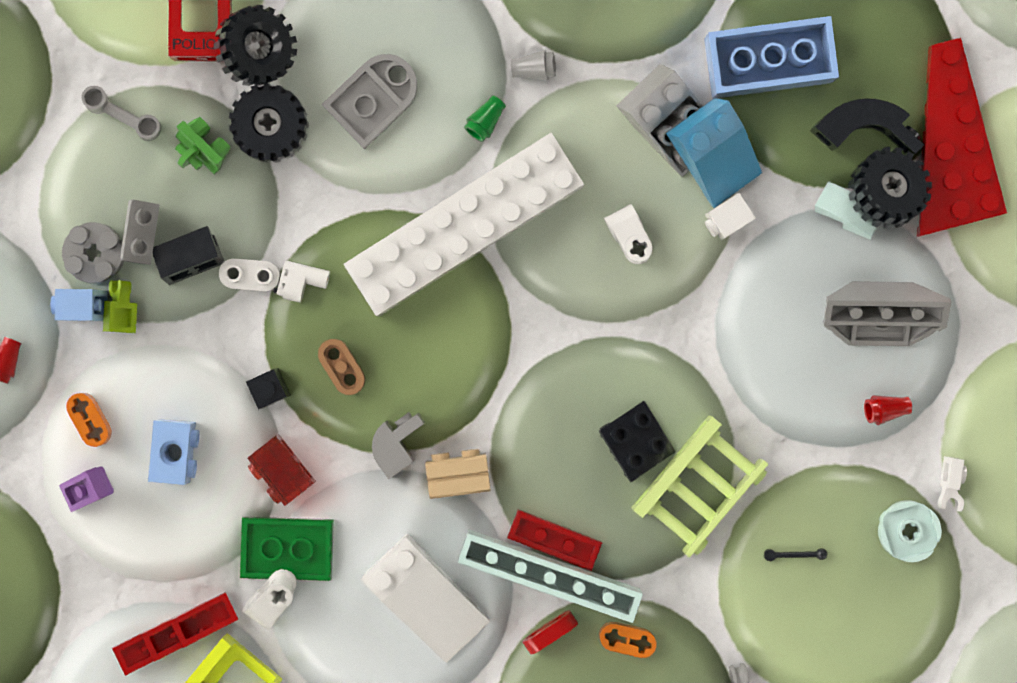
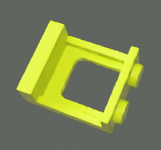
M226 633L185 683H218L235 661L242 662L266 683H280L282 678L231 635Z

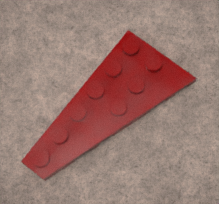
M961 37L931 45L928 49L927 103H925L924 111L926 119L921 158L924 164L921 166L922 172L928 170L930 174L925 180L926 182H932V189L927 192L932 195L930 201L926 203L927 207L919 213L917 237L1007 214Z

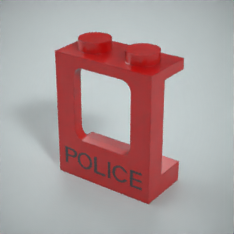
M169 0L168 56L174 61L217 62L215 56L221 53L220 49L214 50V43L219 41L220 38L215 37L218 29L222 28L220 23L232 14V0H218V27L213 32L183 31L182 0Z

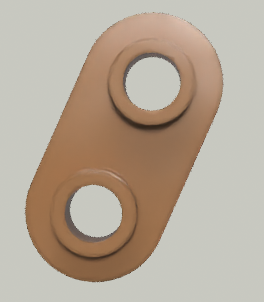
M329 339L323 342L318 350V358L337 390L345 395H354L360 392L365 385V375L348 346L339 339ZM332 348H336L340 352V356L336 360L331 359L329 356ZM348 374H353L356 378V382L352 386L347 385L345 382V377Z

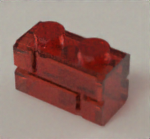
M279 434L247 458L251 463L248 465V469L257 480L264 479L270 487L267 489V493L276 504L282 502L286 506L316 482Z

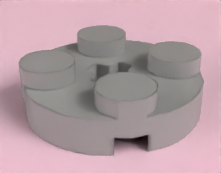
M89 222L73 227L65 238L62 247V258L66 271L71 273L76 279L87 283L107 281L114 274H117L124 264V261L120 259L122 240H120L111 227L101 223ZM93 244H96V249L101 251V256L95 257L94 262H92L90 257L86 255V251L91 249Z

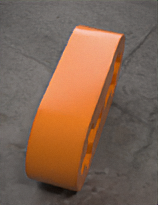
M88 393L72 395L67 401L66 409L82 440L91 447L106 444L111 438L112 430L95 398ZM78 399L81 402H88L85 411L89 418L85 416L84 412H77L75 410V407L79 405ZM90 421L95 428L101 427L103 429V432L100 434V441L98 438L90 437V433L93 432Z
M608 622L599 631L601 644L609 651L638 658H647L656 650V639L645 628L619 622ZM612 629H617L618 635L626 637L625 641L615 639L614 644H610L605 634L611 633ZM642 636H646L647 641L651 644L650 646H645L643 651H640L636 643L630 642V638L641 640Z

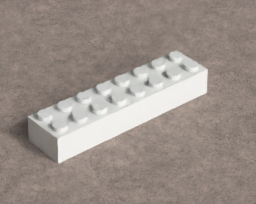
M549 133L343 265L374 314L379 317L583 188L584 183L553 134Z

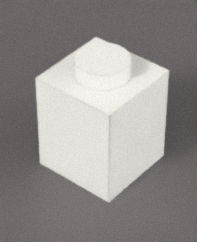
M738 193L706 213L705 216L708 220L705 221V225L713 237L718 235L722 240L756 218L741 194Z

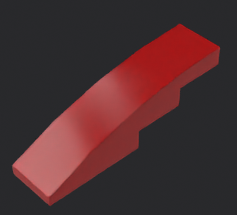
M226 592L112 647V650L126 676L153 661L155 662L181 648L189 646L239 619Z

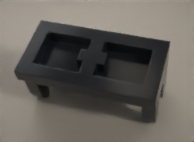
M208 226L154 246L152 253L160 277L168 285L218 267L225 262L215 235H212Z

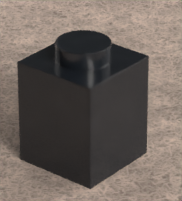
M279 368L272 369L246 381L258 410L291 396Z

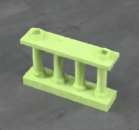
M708 416L631 507L642 518L646 514L649 516L653 514L683 539L687 544L682 551L689 558L693 553L698 555L708 544L706 540L708 535L752 483L756 486L767 474L765 468L768 466V463L760 458L755 464L750 462L720 436L721 432L718 429L722 424L712 416ZM705 444L708 446L713 445L746 473L735 487L700 459L701 455L698 452ZM686 467L689 470L693 468L726 496L715 511L680 482L681 478L679 475ZM666 490L669 493L673 491L707 520L696 534L661 506L662 502L659 498Z

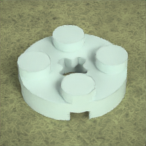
M905 500L891 505L880 515L878 526L879 540L883 548L891 556L906 562H918L928 558L934 552L933 549L936 547L937 542L940 541L942 530L937 515L930 508L912 500ZM908 523L912 527H917V531L913 533L912 539L902 535V530L905 529V525Z

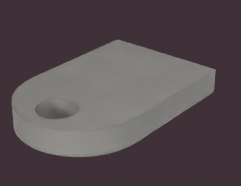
M391 54L377 55L365 62L322 103V106L365 150L413 103L417 93V79L412 67L404 59ZM395 67H401L406 71V78L400 83H394L389 78L390 71Z

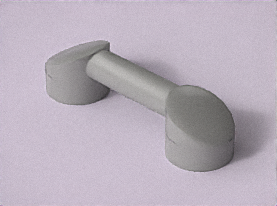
M89 86L83 91L82 102L90 112L95 114L106 113L136 129L137 134L144 141H153L160 135L161 125L156 117L143 115L139 118L109 102L107 94L99 86Z

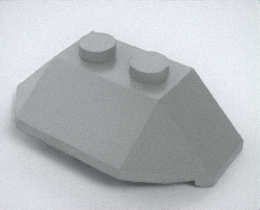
M852 281L826 297L823 325L847 345L910 346L929 337L937 330L941 331L947 328L951 299L914 282Z

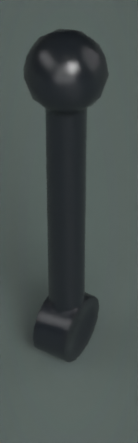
M823 548L817 551L775 552L772 549H767L764 552V558L770 562L775 560V558L817 557L819 560H825L828 555L827 551Z

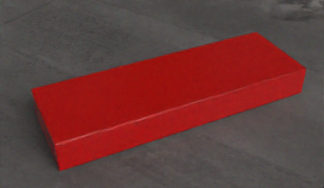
M519 509L507 535V538L590 571L593 569L602 546V541Z

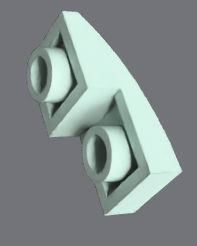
M828 182L815 204V212L843 223V229L871 240L877 227L871 225L873 220L868 219L865 222L860 218L864 213L861 210L855 212L853 206L856 204V200H849L848 194L851 193L849 190Z

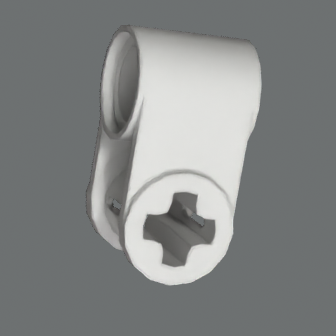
M632 204L604 218L612 236L620 245L629 262L633 264L645 263L652 253V244ZM637 242L639 246L643 244L646 246L643 251V257H640L638 254H631L630 251L633 250V243Z
M281 569L275 571L261 588L252 594L242 612L264 628L270 629L293 600V591L297 585L295 575L288 570Z

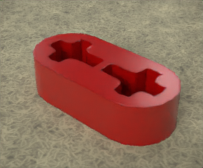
M567 610L529 634L522 643L529 654L533 655L578 625V621L572 612Z

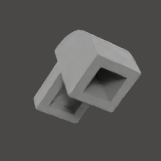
M410 412L394 422L398 427L395 430L388 421H385L377 429L373 437L372 452L374 459L388 480L415 460L401 440L425 423L419 413L414 416Z

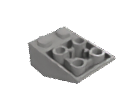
M659 64L616 106L646 141L683 177L689 172V169L666 133L703 106L676 71Z

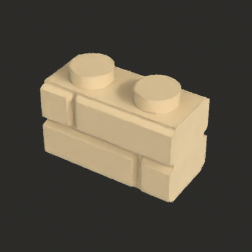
M469 449L461 451L462 456L450 458L449 452L432 454V460L425 462L430 499L491 491L486 453L480 454L479 449Z

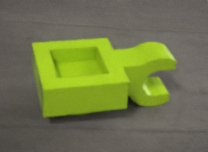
M110 280L109 293L112 301H104L102 332L136 333L137 303H129L132 289L131 281Z

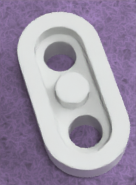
M233 258L226 260L219 269L220 281L231 289L269 292L279 285L281 277L279 268L268 261ZM232 268H237L239 271V276L236 279H231L229 276V271ZM264 270L269 273V279L266 282H262L259 279V274Z

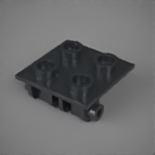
M642 401L611 423L609 422L599 428L600 437L604 439L610 449V453L613 454L615 461L618 462L624 472V476L628 478L630 483L676 452L645 401Z

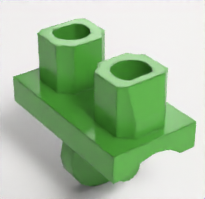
M201 117L194 119L188 124L183 120L177 125L179 131L175 136L181 142L175 148L182 155L177 162L181 168H185L191 164L196 170H199L204 165L215 175L221 169L222 161L230 152V145L220 137L208 145L202 138L210 132V127Z

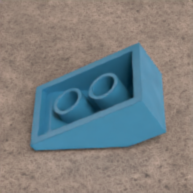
M714 98L666 133L713 208L762 174L746 130L727 100Z

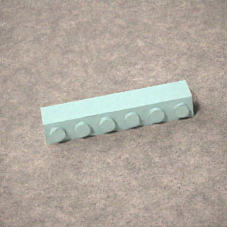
M468 529L458 558V563L631 623L634 621L643 595L640 588Z

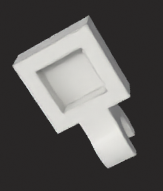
M944 456L940 482L942 492L938 499V507L941 509H946L947 501L953 498L955 500L954 510L960 512L963 510L964 500L958 494V490H960L961 484L965 483L967 468L964 466V460Z

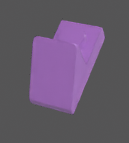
M102 466L87 470L59 485L71 512L114 493Z

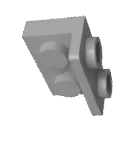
M133 199L129 200L120 255L122 261L151 265L160 204Z

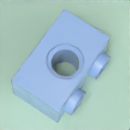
M55 289V296L51 297L50 302L51 313L55 314V320L103 321L104 301H108V291L95 289Z
M164 419L153 421L148 482L186 485L191 482V478H195L197 461L193 460V450L198 447L200 431L195 429L196 422ZM172 444H177L182 450V456L179 460H174L169 455V447Z

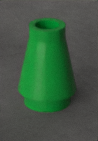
M492 95L487 102L466 119L467 123L464 129L480 142L490 138L502 111L506 107L505 103Z

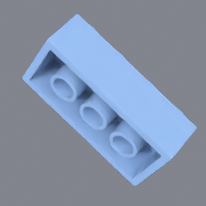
M831 16L708 32L704 38L712 99L829 84L839 78Z

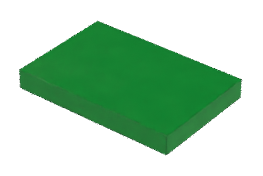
M242 517L240 578L269 579L275 571L282 569L292 572L296 580L331 581L334 519Z

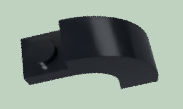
M865 98L844 103L826 114L810 130L831 151L838 148L853 131L859 129H874L883 133L898 148H903L902 152L905 154L909 151L915 155L924 146L919 140L921 138L919 133L908 125L905 127L902 124L910 114L899 106L880 99Z

